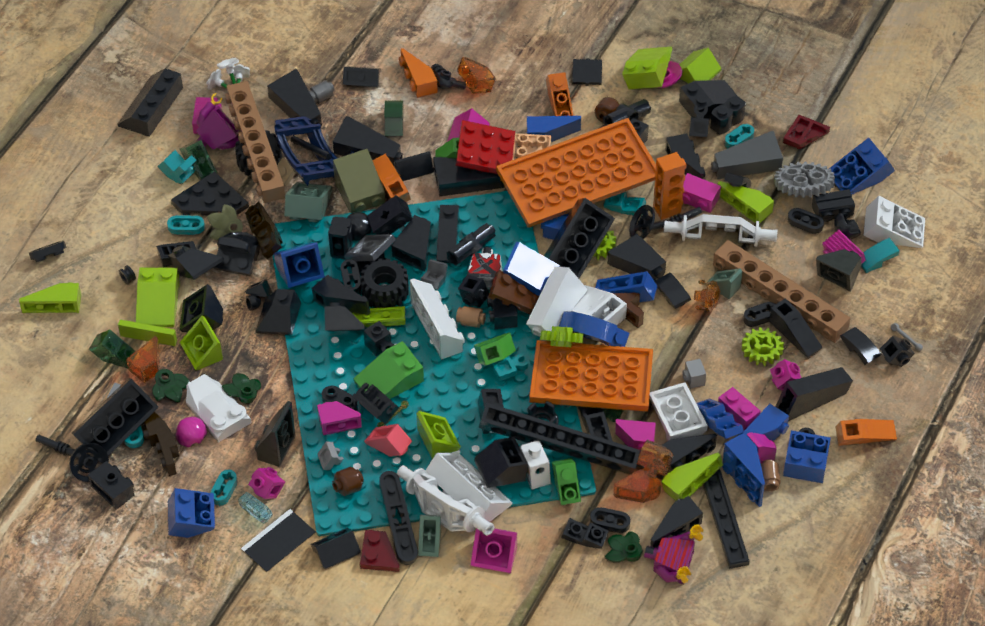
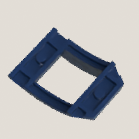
M305 116L275 120V134L280 148L293 171L307 186L310 180L334 178L333 160L337 159V157L327 145L321 132L320 124L310 123L311 119ZM307 133L311 144L331 153L332 157L330 160L316 155L318 161L301 164L292 152L286 137Z

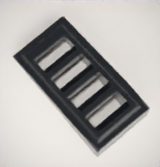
M194 241L156 246L163 268L172 265L168 255L173 253L176 247L185 246L196 249Z

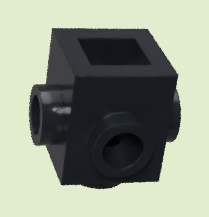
M468 274L458 287L463 302L468 306L480 308L489 295L484 280Z
M892 336L879 348L889 364L900 367L906 365L915 354L908 340Z

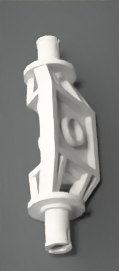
M702 214L686 221L687 215H684V221L682 220V222L665 221L664 224L665 233H681L682 241H685V238L701 240L702 226L706 227V230L724 228V231L735 232V229H739L738 243L754 244V247H757L759 240L777 241V230L761 229L759 221H756V226L741 217ZM699 227L698 234L687 233L688 230ZM742 231L753 236V239L742 238Z
M403 465L398 469L397 475L407 482V492L416 495L422 512L426 515L441 516V525L451 532L464 530L472 532L476 528L487 536L493 532L494 524L484 519L485 511L481 506L474 505L468 499L455 501L450 495L444 494L438 489L437 479L429 475L422 468L413 472Z

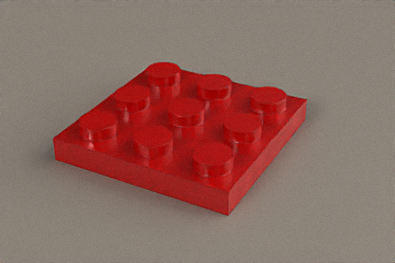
M462 120L455 166L498 174L496 166L513 159L515 131Z

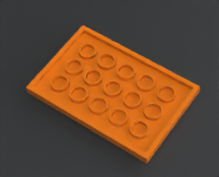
M537 340L529 397L530 403L545 404L548 401L556 405L648 412L653 349L572 343L571 348L550 346L551 341Z

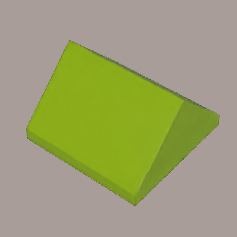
M709 48L693 51L679 64L682 68L680 79L686 83L711 80L721 71L719 63Z
M201 316L179 342L195 370H200L223 360L221 343L206 318Z
M422 411L416 413L417 430L432 460L436 453H452L461 448L445 417Z

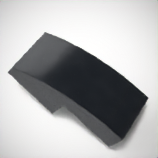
M726 173L724 181L729 182L732 186L751 187L752 182L747 177L732 173Z
M671 272L654 281L657 284V288L665 295L667 302L675 309L691 301L687 291Z
M856 327L840 335L849 351L855 350L864 365L882 355L874 343Z
M569 518L561 538L579 545L602 549L609 531L591 522L587 526Z

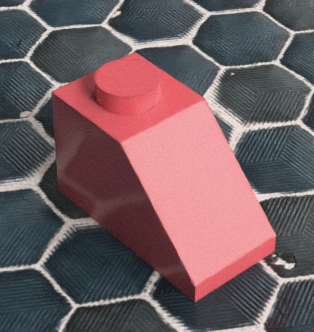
M398 424L375 427L364 442L391 457L405 454L412 440Z

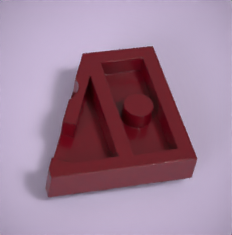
M798 115L784 136L783 143L801 149L829 134L830 127Z
M365 530L360 569L400 571L398 560L386 531Z

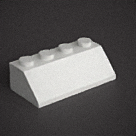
M411 279V304L440 358L444 359L463 352L464 337L461 332L458 333L455 320L449 317V310L446 304H442L439 291H435L432 284Z
M436 453L426 469L429 475L437 479V485L443 489L444 494L450 495L455 501L468 499L474 505L481 506L485 511L484 519L489 522L512 505V502L496 487L487 488L480 472L459 453Z

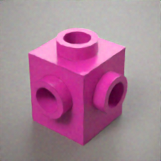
M785 359L770 369L773 383L777 389L782 391L788 381L801 378L798 365Z
M267 467L258 468L254 471L248 485L254 489L256 495L264 499L277 498L285 481L277 475L276 470Z

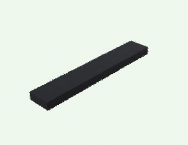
M718 469L703 484L729 569L747 566L750 562L721 470Z

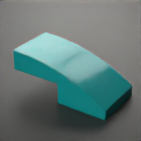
M626 192L605 199L603 206L614 212L634 215L641 206L646 205V200L643 197H627Z
M887 238L863 252L866 261L861 264V268L865 273L880 268L884 261L898 256L900 250L891 238Z

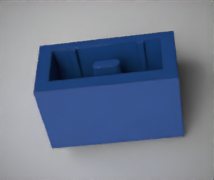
M791 430L783 476L823 483L831 437Z
M174 488L168 500V535L189 538L214 530V493Z

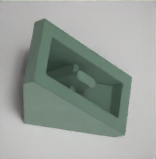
M738 268L718 271L706 282V285L730 299L741 287L742 270Z
M420 515L418 556L439 557L441 516Z

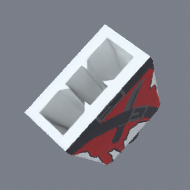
M490 247L483 248L482 253L473 254L467 274L482 278L487 289H490L495 273L499 269L503 271L500 255L493 254V249Z

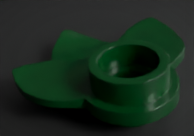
M161 369L155 375L156 383L152 388V393L157 401L166 396L168 399L179 403L182 397V389H187L186 385L190 381L183 374H173L168 369ZM162 376H167L168 379H167V380H164V379H162L161 377H162Z
M236 373L233 375L232 383L222 385V389L229 396L238 397L242 403H252L257 397V391L261 389V382L258 379L250 380L245 374Z
M631 531L625 536L619 534L610 536L608 544L612 549L605 555V559L617 563L626 559L630 562L639 560L643 552L642 546L639 544V536Z

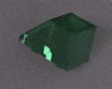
M110 329L97 334L89 348L102 361L127 369L131 367L138 354Z

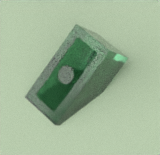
M202 140L193 141L179 148L184 160L191 155L196 159L192 166L195 170L194 174L199 180H202L214 171L217 173Z

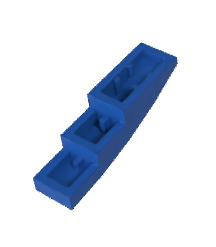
M710 398L696 403L707 425L718 435L726 439L744 433L742 425L734 421L733 414L725 411L723 403Z

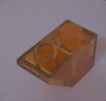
M461 58L457 71L472 94L491 92L496 78L490 69L469 58Z

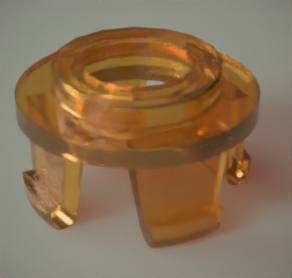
M699 280V284L708 287L707 289L695 291L694 300L705 303V305H697L695 308L698 310L706 309L707 312H712L719 302V286L713 280L710 282Z

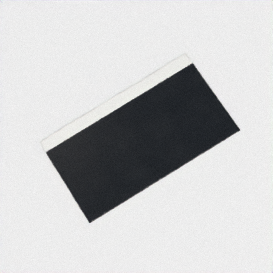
M289 509L241 549L267 572L316 531Z

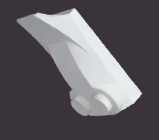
M203 374L186 385L187 406L205 423L207 430L218 443L251 424V418L248 416L245 407L239 405L232 396L226 394L218 381Z
M685 382L650 392L649 398L666 432V439L668 441L676 438L700 436L707 431L708 425Z

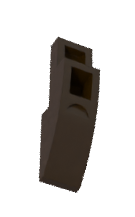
M258 201L255 205L248 208L245 215L251 232L257 237L263 256L269 259L274 255L273 253L282 248L281 244L283 241L269 214Z
M153 412L141 424L145 425V429H142L145 441H150L151 447L156 446L158 454L162 453L163 457L160 458L163 470L167 469L168 475L172 476L177 474L173 458L179 457L178 445L165 421L156 412Z

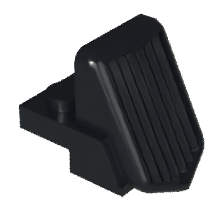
M230 232L220 237L217 242L219 247L217 255L222 256L224 261L213 268L215 270L251 276L254 262L257 261L260 251L257 237L247 232Z

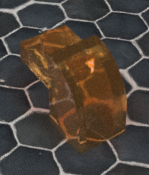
M646 440L637 464L649 468L648 477L656 479L659 473L668 474L673 453L658 443Z

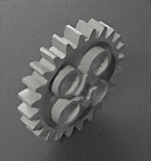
M805 161L803 164L799 162L796 165L790 163V166L784 165L783 168H779V171H776V175H774V183L777 190H782V193L788 192V196L795 194V197L801 195L804 198L808 195L812 198V195L819 196V193L826 194V191H830L834 187L835 176L831 169H827V166L821 167V164L814 165V162L807 164Z

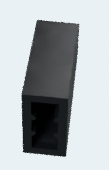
M414 215L413 219L391 245L392 257L425 272L431 239V222Z
M638 234L608 251V264L629 274L648 271L653 280L665 274L666 261Z

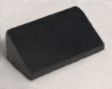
M430 151L395 160V169L402 181L434 173Z

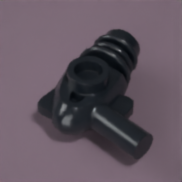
M434 64L431 66L437 79V87L441 89H449L451 87L466 89V82L457 81L455 78H452L451 72L441 65Z

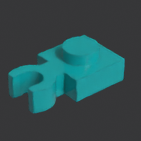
M519 354L513 360L508 356L503 360L491 364V367L498 380L502 381L516 376L517 370L523 371L528 369V362L520 363L524 361V354Z

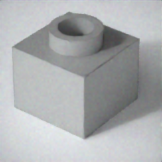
M701 359L685 362V370L682 371L684 381L688 382L690 389L705 386L706 372Z

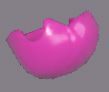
M186 417L179 422L176 428V440L185 447H191L194 443L200 444L207 434V426L198 417Z

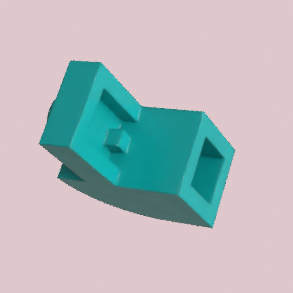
M174 150L157 167L169 179L176 183H184L195 172L192 164L196 159L191 155L184 160Z

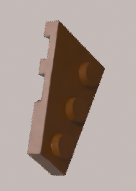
M499 269L495 273L488 298L492 300L498 298L502 300V304L507 306L510 304L515 305L518 310L531 315L539 296Z

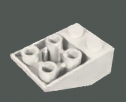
M878 196L866 207L863 236L878 243L891 238L895 245L923 247L924 217L881 196Z
M584 285L587 288L586 293L571 310V312L590 315L618 325L626 318L627 303L613 293Z

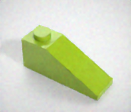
M722 181L717 183V185L721 186L720 198L754 223L759 221L760 224L773 213L774 200L761 191L742 186L735 187L730 185V183Z
M59 283L19 298L22 313H79L81 291L79 283Z
M717 452L676 467L667 473L661 481L664 492L675 501L684 499L687 496L690 497L723 466L721 454Z

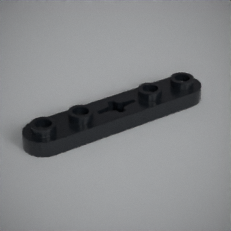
M386 471L379 478V487L396 555L400 563L410 565L416 561L418 550L400 478L395 472ZM396 510L398 511L399 516L402 517L401 526H399V522L397 518H395Z

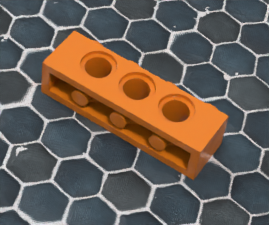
M677 152L656 159L653 208L661 220L681 213L683 205L682 197L684 193L683 185L686 162Z

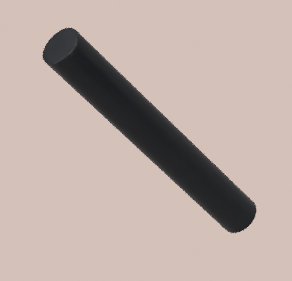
M292 136L290 139L292 143L322 158L330 160L332 157L331 153L296 136Z

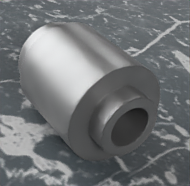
M326 80L311 87L309 90L314 102L318 104L334 96L333 92L335 91L333 84Z

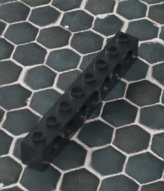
M487 402L478 427L507 437H515V439L526 443L538 440L543 448L630 475L636 469L641 451Z

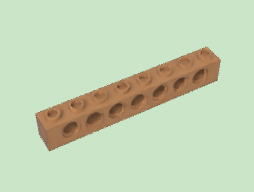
M244 81L227 85V93L224 94L227 104L231 105L229 106L230 115L235 117L233 119L235 130H239V142L244 144L242 146L244 156L249 158L247 159V165L249 170H253L251 176L253 183L258 185L256 186L257 195L262 197L264 203L284 199V184L249 83Z
M727 240L714 253L713 265L718 270L725 271L741 268L742 284L758 293L763 299L775 304L786 298L800 312L810 329L817 331L824 338L836 343L841 338L840 335L849 329L851 319L849 316L733 242Z

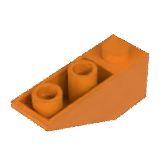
M402 48L401 56L398 57L401 67H404L405 78L410 80L411 91L415 92L417 98L438 93L437 79L432 68Z
M566 72L549 74L546 78V85L554 116H574Z
M384 154L372 160L389 199L397 195L405 202L411 200L405 184L388 156Z
M853 419L840 421L835 426L838 446L897 440L894 420Z

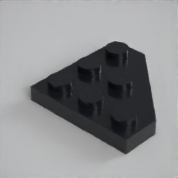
M215 171L171 199V204L182 215L201 213L202 216H208L212 213H222L224 204L233 207L237 215L249 208V202Z

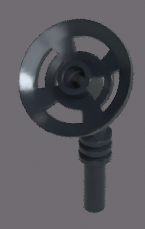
M643 205L634 213L631 219L630 236L633 237L637 234V231H640L642 233L640 237L644 239L651 230L664 228L665 221L682 222V220L684 221V215H687L688 220L702 214V210L700 207H697L683 214L678 213L677 216L674 215L668 220L654 222V209L649 205Z
M40 434L36 437V442L53 448L57 453L71 456L69 461L70 471L80 481L89 482V478L79 474V470L83 473H91L95 470L98 458H102V464L106 461L109 462L106 450L96 443H85L73 449L69 444L62 443V441L57 442ZM86 448H95V449H97V450H99V451H98V452H95L94 450H90V449H87V450H86ZM75 458L78 459V464L74 465Z

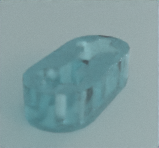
M245 492L238 499L240 506L261 523L265 524L273 517L271 510L250 493Z

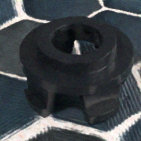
M547 401L544 407H537L535 403H532L528 407L527 415L535 418H545L551 423L558 424V416L552 403Z

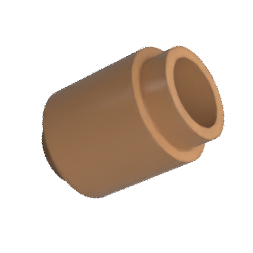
M467 306L458 308L456 322L464 326L480 328L481 324L484 325L486 314L483 313V309Z
M765 460L761 463L765 481L764 490L775 491L781 483L779 464L773 460Z

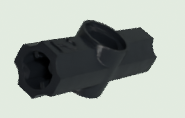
M645 99L629 106L623 103L617 107L615 112L604 116L603 123L607 126L629 118L630 121L633 118L638 120V118L649 114L651 107Z
M486 223L475 232L465 236L459 241L460 243L446 252L448 261L456 266L468 256L475 254L483 248L484 244L496 236L494 227Z

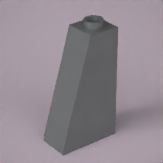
M774 131L715 153L714 161L711 162V169L713 173H716L717 179H724L726 173L744 176L778 171L779 168H782L783 156Z

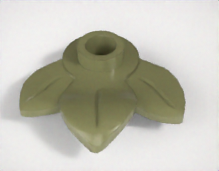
M223 205L222 213L217 212L207 216L209 223L215 228L210 234V238L218 241L220 237L230 232H242L243 224L237 218L235 209L229 205ZM231 224H236L237 228L231 230L230 226Z

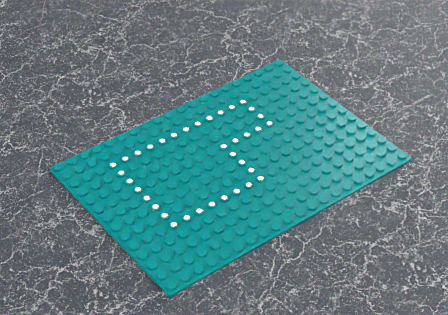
M508 191L408 205L412 218L416 215L431 222L427 268L424 272L393 258L391 245L384 251L385 258L390 259V261L396 260L398 264L401 263L404 266V269L406 268L409 284L407 299L402 301L400 306H395H405L406 325L385 327L391 333V343L396 345L403 341L423 366L424 382L390 399L399 409L386 424L374 417L357 401V412L361 414L362 427L323 435L317 405L323 404V389L327 386H336L353 395L359 390L353 378L378 356H375L365 345L364 331L325 330V308L314 301L311 289L323 278L288 288L277 270L273 255L277 288L295 290L301 301L293 334H285L318 536L331 535L345 528L360 531L389 526L379 487L381 474L386 471H393L397 474L398 469L403 465L413 472L420 468L426 470L432 461L417 430L416 413L418 411L445 417L461 446L458 451L452 453H459L477 470L474 458L493 441L509 438L491 431L488 434H483L482 429L478 428L480 423L478 398L481 389H501L504 408L528 414L527 409L532 404L529 402L536 343L537 340H540V336L533 334L526 324L530 314L518 310L516 306L518 327L494 329V322H490L489 311L492 308L488 307L487 300H485L480 309H483V313L486 314L484 325L481 324L480 328L464 326L456 322L459 307L479 308L466 305L458 290V287L467 276L473 255L468 256L456 266L453 263H446L448 265L446 279L438 289L442 304H446L449 310V317L455 320L458 333L461 332L464 337L463 352L441 359L411 304L410 280L416 279L421 281V277L427 272L428 262L431 259L437 261L440 205H459L457 244L465 236L475 232L486 223L494 227L496 236L484 244L483 248L490 247L493 249V254L500 255L502 270H504L516 242H520L539 253L533 226L527 227ZM374 210L363 211V213L369 215ZM352 213L324 216L318 222L302 219L274 223L283 241L281 244L282 248L277 252L309 242H317L324 275L338 279L344 285L341 264L345 259L332 258L330 256L328 231L333 217L347 218ZM407 224L392 233L395 239H397ZM371 230V233H370V234H366V235H376V234L373 233V231ZM353 240V246H352V248H353L360 240ZM481 248L476 253H482L483 248ZM350 266L347 267L349 274L352 273V268ZM350 280L351 287H355L354 280ZM380 283L378 285L386 286L391 283ZM510 332L516 351L509 356L513 360L517 355L524 354V361L520 363L528 362V369L523 371L517 370L516 376L499 381L491 364L485 366L479 363L474 345ZM535 403L537 407H544L545 405L543 403ZM553 404L555 406V413L558 416V425L582 432L576 406ZM398 424L412 440L405 454L391 457L364 442L375 427ZM516 439L519 447L521 445L527 444L526 442ZM325 442H333L335 448L340 449L338 456L343 457V461L339 465L334 464L331 470H323L317 455ZM546 448L543 449L549 460L551 484L531 489L526 478L524 482L496 486L512 502L510 507L559 500L551 461L572 458L576 464L580 497L596 493V485L590 462ZM348 467L358 469L364 479L360 491L343 496L334 490L332 481H334L336 472ZM400 478L410 522L420 521V515L426 514L422 512L416 495L407 492V482ZM437 485L438 489L443 492V489ZM396 510L395 518H397L399 524H401L402 517L399 516L398 511Z

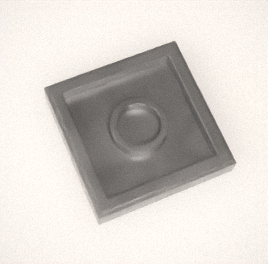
M392 234L365 235L345 254V259L375 261L396 239Z

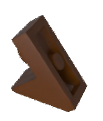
M613 293L627 303L625 319L637 328L642 326L644 312L638 307L640 304V293Z

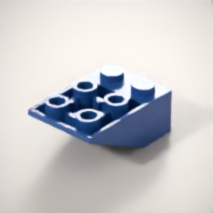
M869 137L829 168L831 172H834L835 185L840 191L850 189L851 195L882 182L895 171L891 163Z
M741 433L725 443L722 468L726 474L731 475L736 485L747 493L748 498L761 507L765 481L757 446L745 433Z

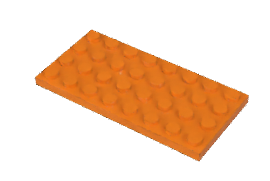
M629 118L500 164L496 166V171L527 227L530 228L570 213L578 199L586 198L594 204L655 181L656 163Z

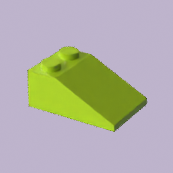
M672 46L638 49L626 61L622 73L628 89L662 87L672 53Z
M139 267L136 322L159 327L175 326L180 285L178 268Z

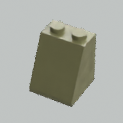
M368 149L333 160L335 185L350 213L363 212L385 203V191Z

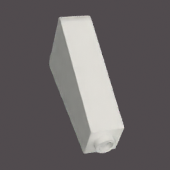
M553 267L526 323L533 334L541 336L542 330L552 331V326H559L563 313L566 311L571 312L586 293L587 288L570 268Z

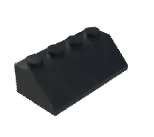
M165 68L151 75L118 122V127L150 137L183 89L181 73Z
M578 199L544 257L558 264L559 267L570 268L580 279L615 218L588 199Z
M128 378L71 434L81 444L96 443L102 446L109 456L159 406L131 378ZM86 448V449L94 450L95 452H98V451H99V450H97V449H95V448Z

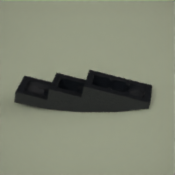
M578 406L587 434L613 441L604 411L602 412L601 408Z

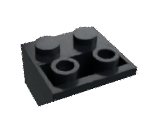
M515 437L493 441L474 458L487 488L526 481L528 463Z

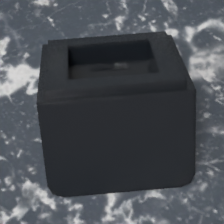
M262 280L250 285L245 292L249 295L268 297L272 290L268 281Z

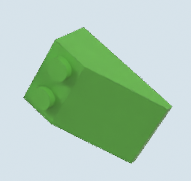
M402 341L386 349L356 375L353 380L359 388L364 383H368L369 386L373 384L391 399L424 382L423 366Z

